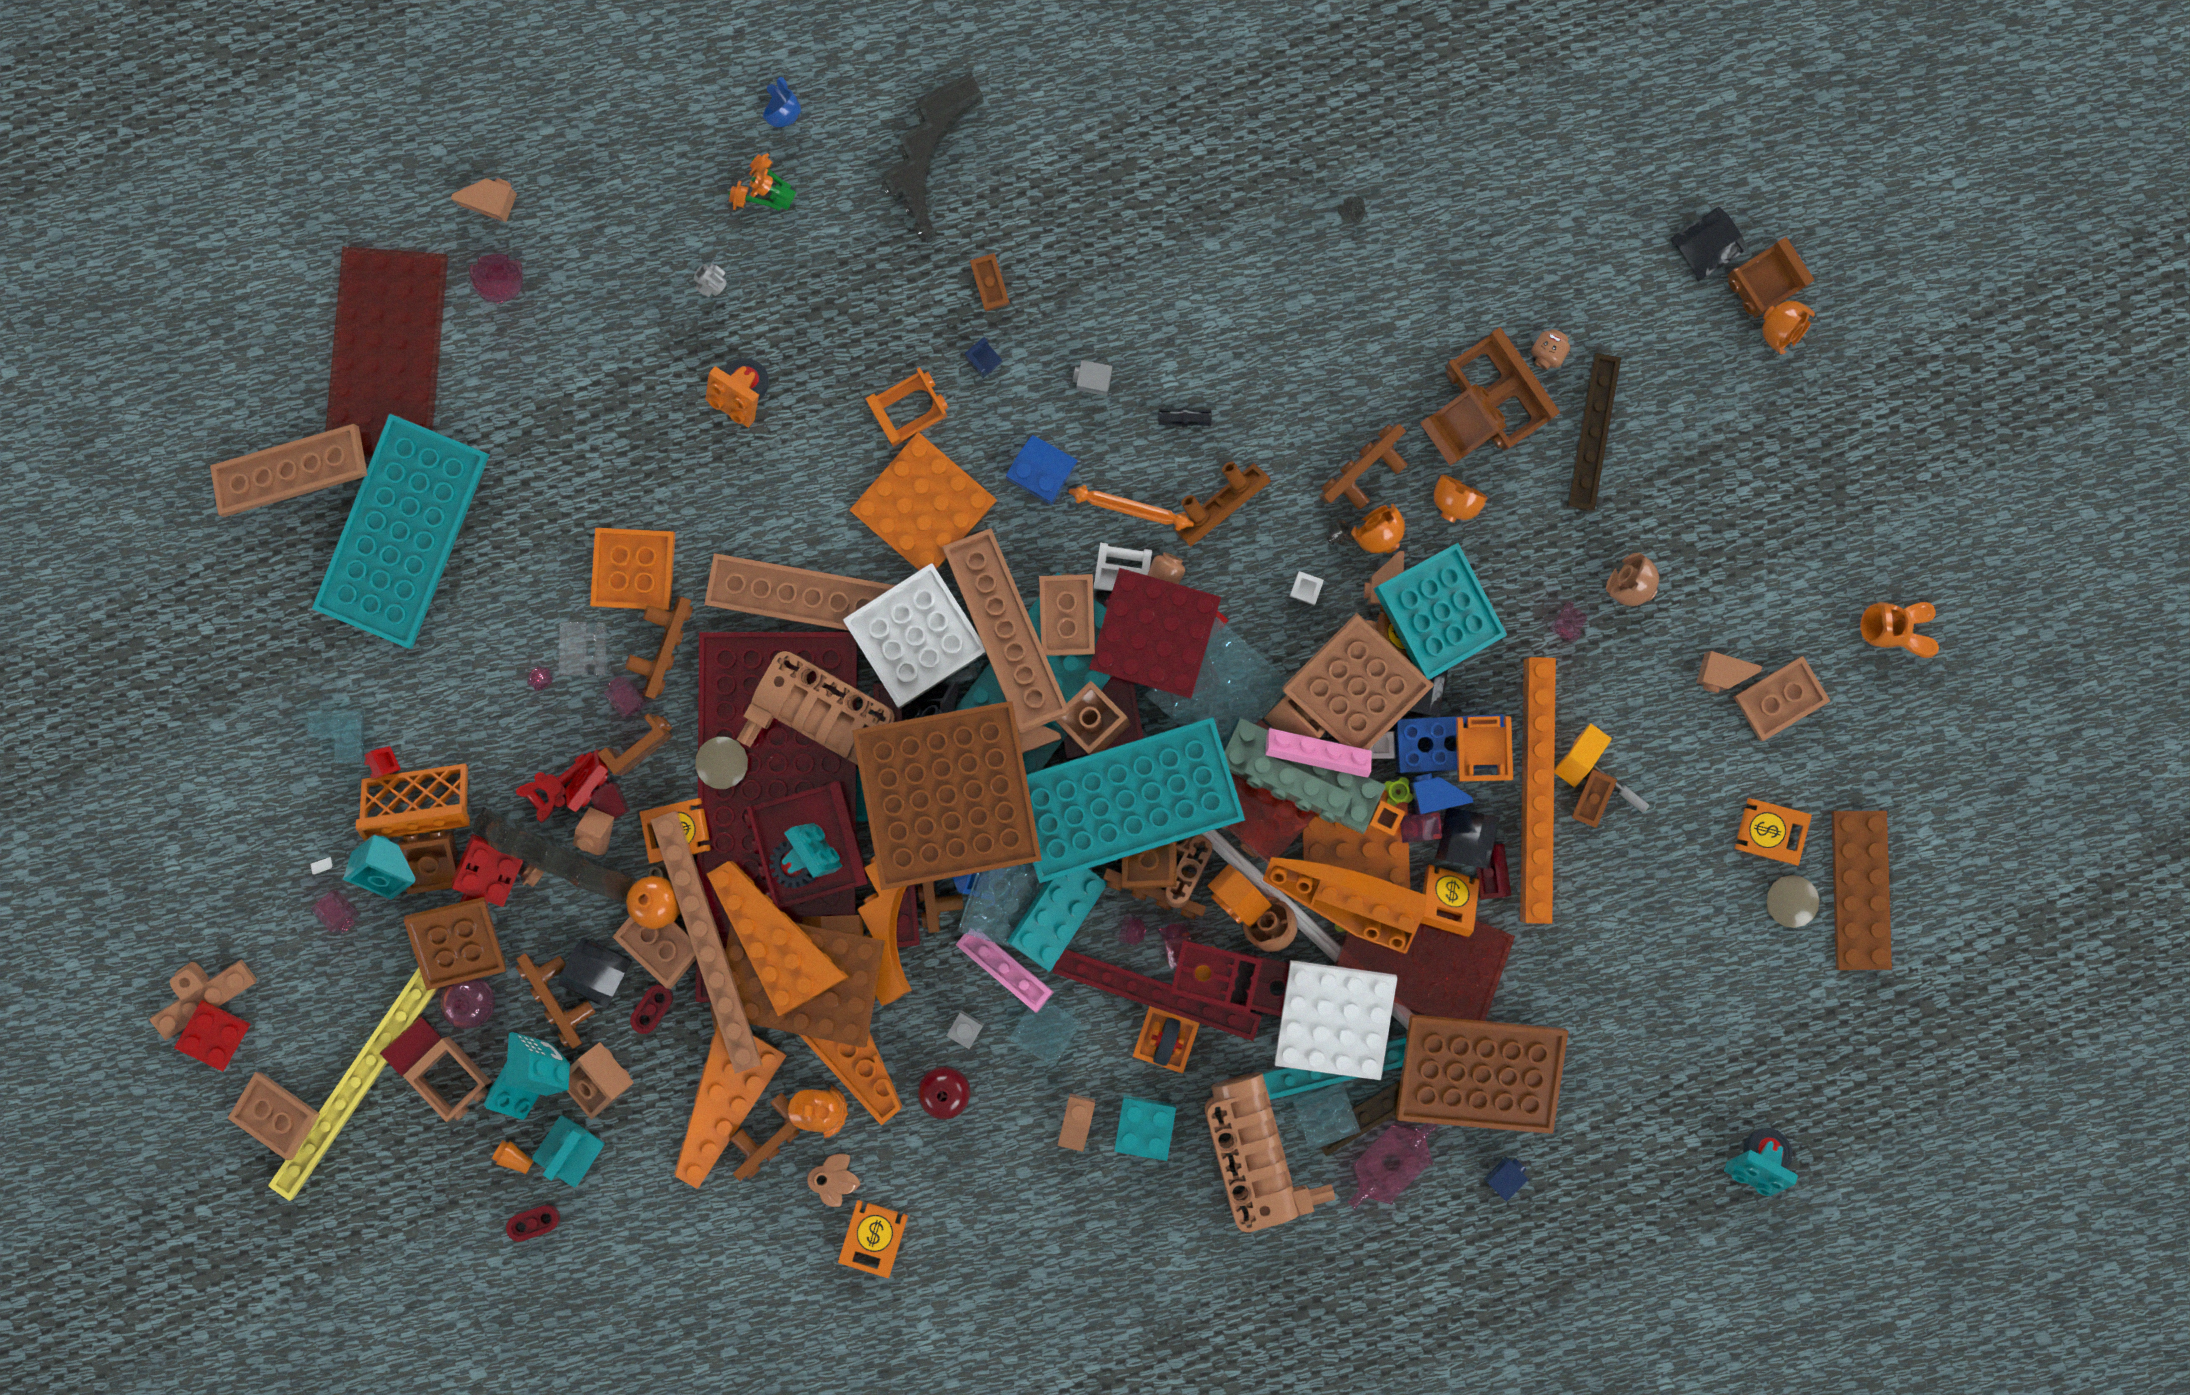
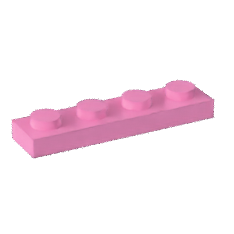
M1271 728L1267 732L1265 753L1267 756L1367 778L1371 773L1370 750Z
M972 924L957 942V947L1034 1012L1038 1013L1054 993L1053 990L975 925Z

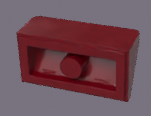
M1504 843L1495 844L1489 869L1476 867L1477 879L1480 880V900L1512 895Z
M420 1016L384 1048L380 1055L399 1075L403 1076L442 1038Z

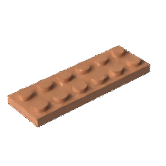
M355 424L210 465L218 515L222 517L368 476L359 426Z

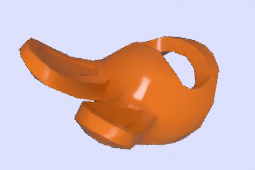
M1878 602L1869 606L1864 611L1860 630L1862 637L1870 645L1885 648L1901 646L1923 658H1932L1939 650L1938 643L1933 638L1913 633L1914 624H1922L1934 619L1936 611L1931 603L1920 602L1903 609L1892 603Z

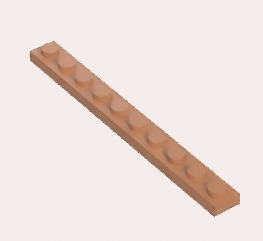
M678 811L652 819L650 821L734 1072L736 1074L762 1065Z

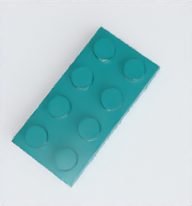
M1089 869L1047 881L1007 940V943L1050 972L1105 889L1107 882Z

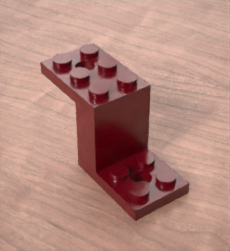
M1183 940L1170 994L1250 1013L1252 1009L1281 1017L1290 964L1233 949L1230 952ZM1201 965L1208 966L1211 970L1210 977L1205 981H1200L1195 976L1196 969ZM1278 980L1283 982L1285 989L1281 995L1275 996L1270 992V985Z

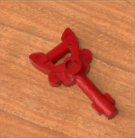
M591 752L585 756L583 753L575 759L576 763L559 777H555L552 774L546 776L543 772H538L534 777L535 782L527 783L516 789L515 793L517 795L528 798L537 809V820L541 824L550 817L555 806L560 808L566 804V799L563 797L565 796L564 785L577 775L592 755ZM541 789L547 792L549 799L547 804L537 794L536 790Z

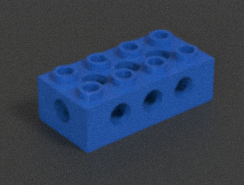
M1503 714L1457 716L1463 717V728H1467V717L1500 716V727H1504ZM1456 717L1400 719L1394 724L1396 735V773L1457 770ZM1446 737H1451L1455 741V747L1452 751L1447 750L1444 746ZM1420 738L1426 739L1429 743V748L1425 753L1418 749L1417 744ZM1473 765V768H1497V765Z

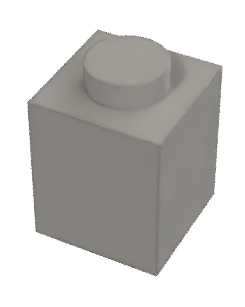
M1081 360V366L1075 367L1073 382L1077 383V390L1107 396L1112 366Z
M961 1010L946 1036L970 1049L984 1023Z

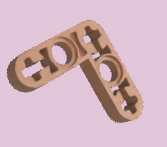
M1198 834L1185 838L1181 844H1177V854L1183 856L1177 867V880L1179 881H1177V887H1167L1165 893L1166 902L1171 907L1181 908L1186 905L1211 857L1212 843L1202 835ZM1200 845L1205 846V852H1202L1200 854L1197 862L1193 860L1196 854V848H1199ZM1185 866H1191L1195 868L1196 875L1193 878H1186L1182 875L1181 870ZM1181 882L1182 884H1184V887L1182 889V896L1184 898L1178 897V899L1175 900L1173 899L1172 892H1176L1178 890Z

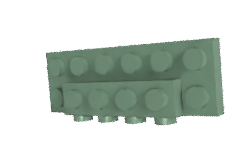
M1240 718L1224 752L1231 773L1246 779L1247 784L1254 788L1260 789L1263 787L1271 791V795L1278 799H1288L1295 802V806L1301 810H1312L1320 814L1319 817L1327 822L1334 823L1335 821L1356 832L1365 833L1386 785L1369 777L1267 756L1265 753L1268 730Z

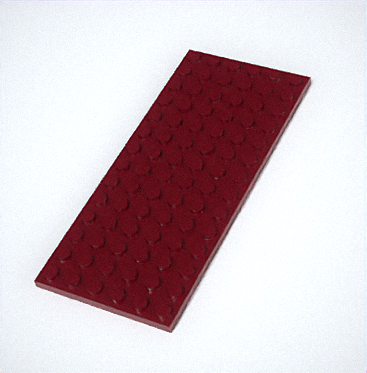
M699 632L698 751L705 742L715 737H729L738 741L737 738L748 721L744 714L752 702L754 693L772 660L782 651L793 653L858 690V643L851 632ZM789 661L785 662L789 669L798 671L799 667L794 666ZM815 671L808 674V684L816 681ZM826 684L823 687L832 691L834 695L842 698L846 696L845 693L840 692L831 685ZM857 698L853 701L855 711H857ZM773 718L768 729L761 728L751 747L738 741L745 749L748 758L747 771L742 781L727 789H715L706 785L698 776V798H701L702 804L697 805V809H704L710 839L698 842V846L710 845L711 851L697 854V870L725 953L731 921L707 873L728 861H733L764 895H766L765 891L769 890L767 880H762L758 865L762 864L760 855L755 854L751 842V839L755 838L753 829H748L744 814L748 813V806L758 805L829 785V783L842 781L857 834V765ZM856 887L780 908L779 910L784 912L793 922L802 924V917L856 915ZM696 959V1002H711Z

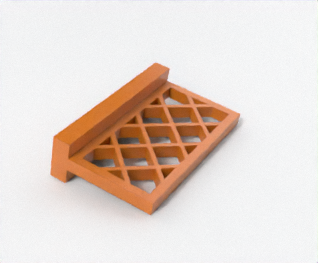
M465 763L392 774L376 779H362L360 819H356V830L365 842L373 835L393 838L470 826V816L467 813L468 766ZM460 773V779L453 786L446 782L452 774ZM433 777L436 780L426 790L419 785L426 778ZM407 781L409 785L400 794L393 789L399 782ZM442 784L449 790L438 799L432 793ZM377 785L384 787L374 798L369 795V787ZM416 788L422 794L412 803L406 797ZM390 792L396 798L385 807L380 801ZM454 793L460 797L459 804L449 806L445 804ZM428 797L435 802L429 809L421 810L418 808ZM402 801L409 806L402 813L395 814L392 812ZM376 805L383 810L376 817L368 818V813Z

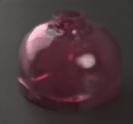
M490 254L478 258V264L474 265V267L471 264L469 267L471 285L477 295L486 301L497 304L505 303L516 297L523 287L522 264L516 258L515 262L508 260V255Z
M477 978L446 986L441 994L439 1005L441 1014L449 1024L456 1028L471 1029L481 1026L491 1017L496 1000L492 988L483 979Z

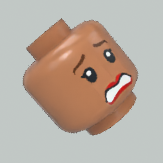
M1555 329L1542 332L1531 349V354L1536 359L1534 363L1544 370H1548L1549 367L1559 368L1571 349L1568 337Z

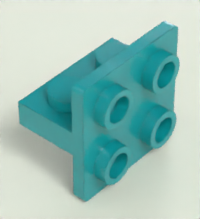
M506 1063L486 1095V1101L483 1105L486 1109L524 1120L540 1094L506 1086Z
M561 1115L532 1157V1160L546 1169L543 1176L550 1181L558 1177L575 1188L605 1143L565 1115Z

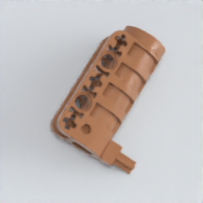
M782 651L774 657L760 681L752 702L744 714L748 721L737 740L751 747L761 728L768 729L773 718L858 765L852 730L895 722V714L886 705L793 653ZM789 661L794 666L799 667L798 671L789 669L785 662ZM815 671L816 681L808 684V674ZM826 684L831 685L840 692L845 693L846 696L842 698L834 695L832 691L823 687ZM861 697L863 706L860 710L855 711L853 701ZM871 709L883 713V716L886 717L885 721H879L876 716L870 715Z
M1262 1072L1236 1076L1211 1086L1213 1097L1206 1101L1204 1111L1231 1212L1237 1227L1241 1231L1253 1232L1282 1224L1297 1218L1299 1215L1314 1212L1313 1205L1335 1200L1332 1184L1310 1190L1306 1185L1293 1188ZM1216 1107L1221 1109L1220 1115L1223 1122L1219 1123L1214 1114ZM1230 1133L1231 1136L1228 1141H1218L1221 1134ZM1231 1152L1235 1161L1234 1167L1238 1174H1232L1226 1153ZM1236 1186H1245L1241 1193H1233V1189ZM1245 1205V1207L1247 1208V1219H1243L1244 1215L1242 1208H1240V1206Z

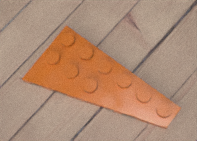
M728 861L707 873L778 1016L786 1014L848 978L784 912H781L773 904V901L767 895H764L754 885L755 883L733 861Z
M718 1021L695 1097L693 1112L688 1122L686 1137L682 1143L674 1172L675 1177L696 1189L699 1188L787 1056L782 1050L753 1034L762 1065L735 1074Z
M870 1032L867 1047L864 1048L799 1034L881 1126L902 1108V1103Z

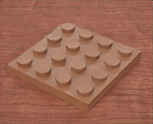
M1356 613L1282 687V690L1341 744L1369 750L1434 684L1365 619Z

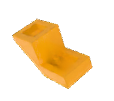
M1590 723L1576 738L1570 752L1555 767L1554 773L1575 788L1590 772L1612 738Z

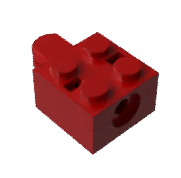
M472 834L451 881L452 889L463 893L460 902L485 897L487 905L490 902L504 907L524 861L523 853Z

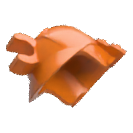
M831 1085L830 1091L802 1090L797 1092L790 1100L788 1115L792 1124L799 1129L824 1132L823 1138H828L838 1133L845 1124L846 1117L848 1116V1104L844 1094L833 1085Z

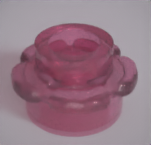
M541 667L533 669L528 675L527 684L531 685L536 691L545 689L553 681L552 676L549 674L550 669H542Z

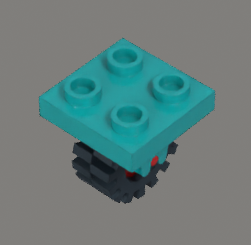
M815 823L795 826L786 831L784 834L788 840L778 844L779 847H775L773 850L775 854L770 855L769 859L774 861L773 864H769L770 869H775V872L771 873L773 878L778 877L779 879L776 882L779 884L785 883L784 887L798 888L809 885V883L816 880L815 877L834 873L843 867L839 861L838 853L828 845L823 830L818 825H815Z

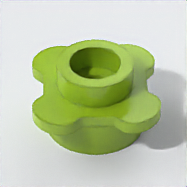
M1401 777L1398 781H1387L1384 783L1386 785L1384 790L1387 791L1388 804L1396 806L1400 802L1409 803L1412 801L1413 795L1410 793L1408 787L1409 780L1407 778ZM1397 789L1401 791L1399 795L1396 794Z

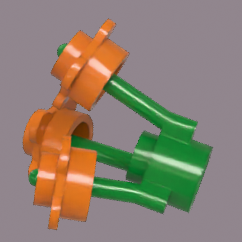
M768 153L763 156L758 154L755 158H752V162L749 165L752 168L749 173L752 176L750 181V187L753 188L751 196L747 195L748 187L741 186V181H738L737 187L732 186L731 191L728 192L730 196L729 202H733V210H736L737 206L744 208L746 201L769 206L777 211L781 207L785 210H788L796 191L790 189V184L783 181L769 169L773 162L768 159ZM773 180L779 184H776L775 187L771 186ZM768 191L772 192L770 195V199L774 201L757 198L755 196L757 195V193L761 196H765L768 193Z

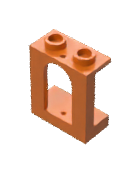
M920 367L917 369L918 373L877 396L872 394L865 398L893 448L915 436L917 432L920 433L948 417L945 409L949 408L941 394L936 396L932 389L936 384L929 372L923 373ZM924 390L928 392L933 400L930 411L902 428L895 430L884 408L914 391Z

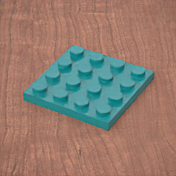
M1459 543L1448 547L1373 588L1413 665L1428 680L1507 636Z

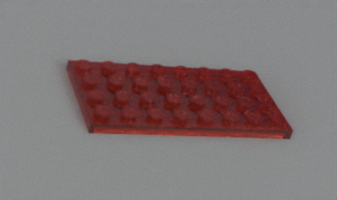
M342 246L325 432L351 424L359 426L365 457L373 456L389 414L433 431L448 267L447 254Z

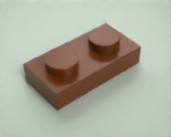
M995 253L970 260L985 312L1010 305Z
M1592 768L1571 817L1597 828L1617 778Z

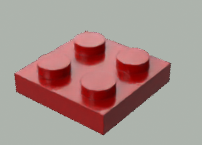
M597 748L565 789L567 807L574 812H577L580 806L585 807L589 803L593 795L591 793L597 785L601 786L608 777V767L599 757L598 753L600 750Z
M201 1000L174 1048L224 1072L251 1024Z

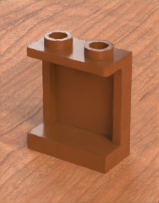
M1784 237L1772 247L1742 266L1732 270L1727 275L1730 288L1733 292L1739 293L1743 300V308L1749 315L1752 314L1755 319L1764 314L1771 306L1775 307L1814 281L1813 276L1787 237Z
M1478 384L1467 388L1461 395L1420 423L1450 466L1460 461L1507 427L1504 423L1505 417L1498 408L1494 409L1489 401L1490 396L1482 386L1479 387Z
M645 715L644 718L652 727V731L622 755L617 749L605 747L598 753L599 757L614 775L625 776L673 737V734L670 732L673 727L664 716Z

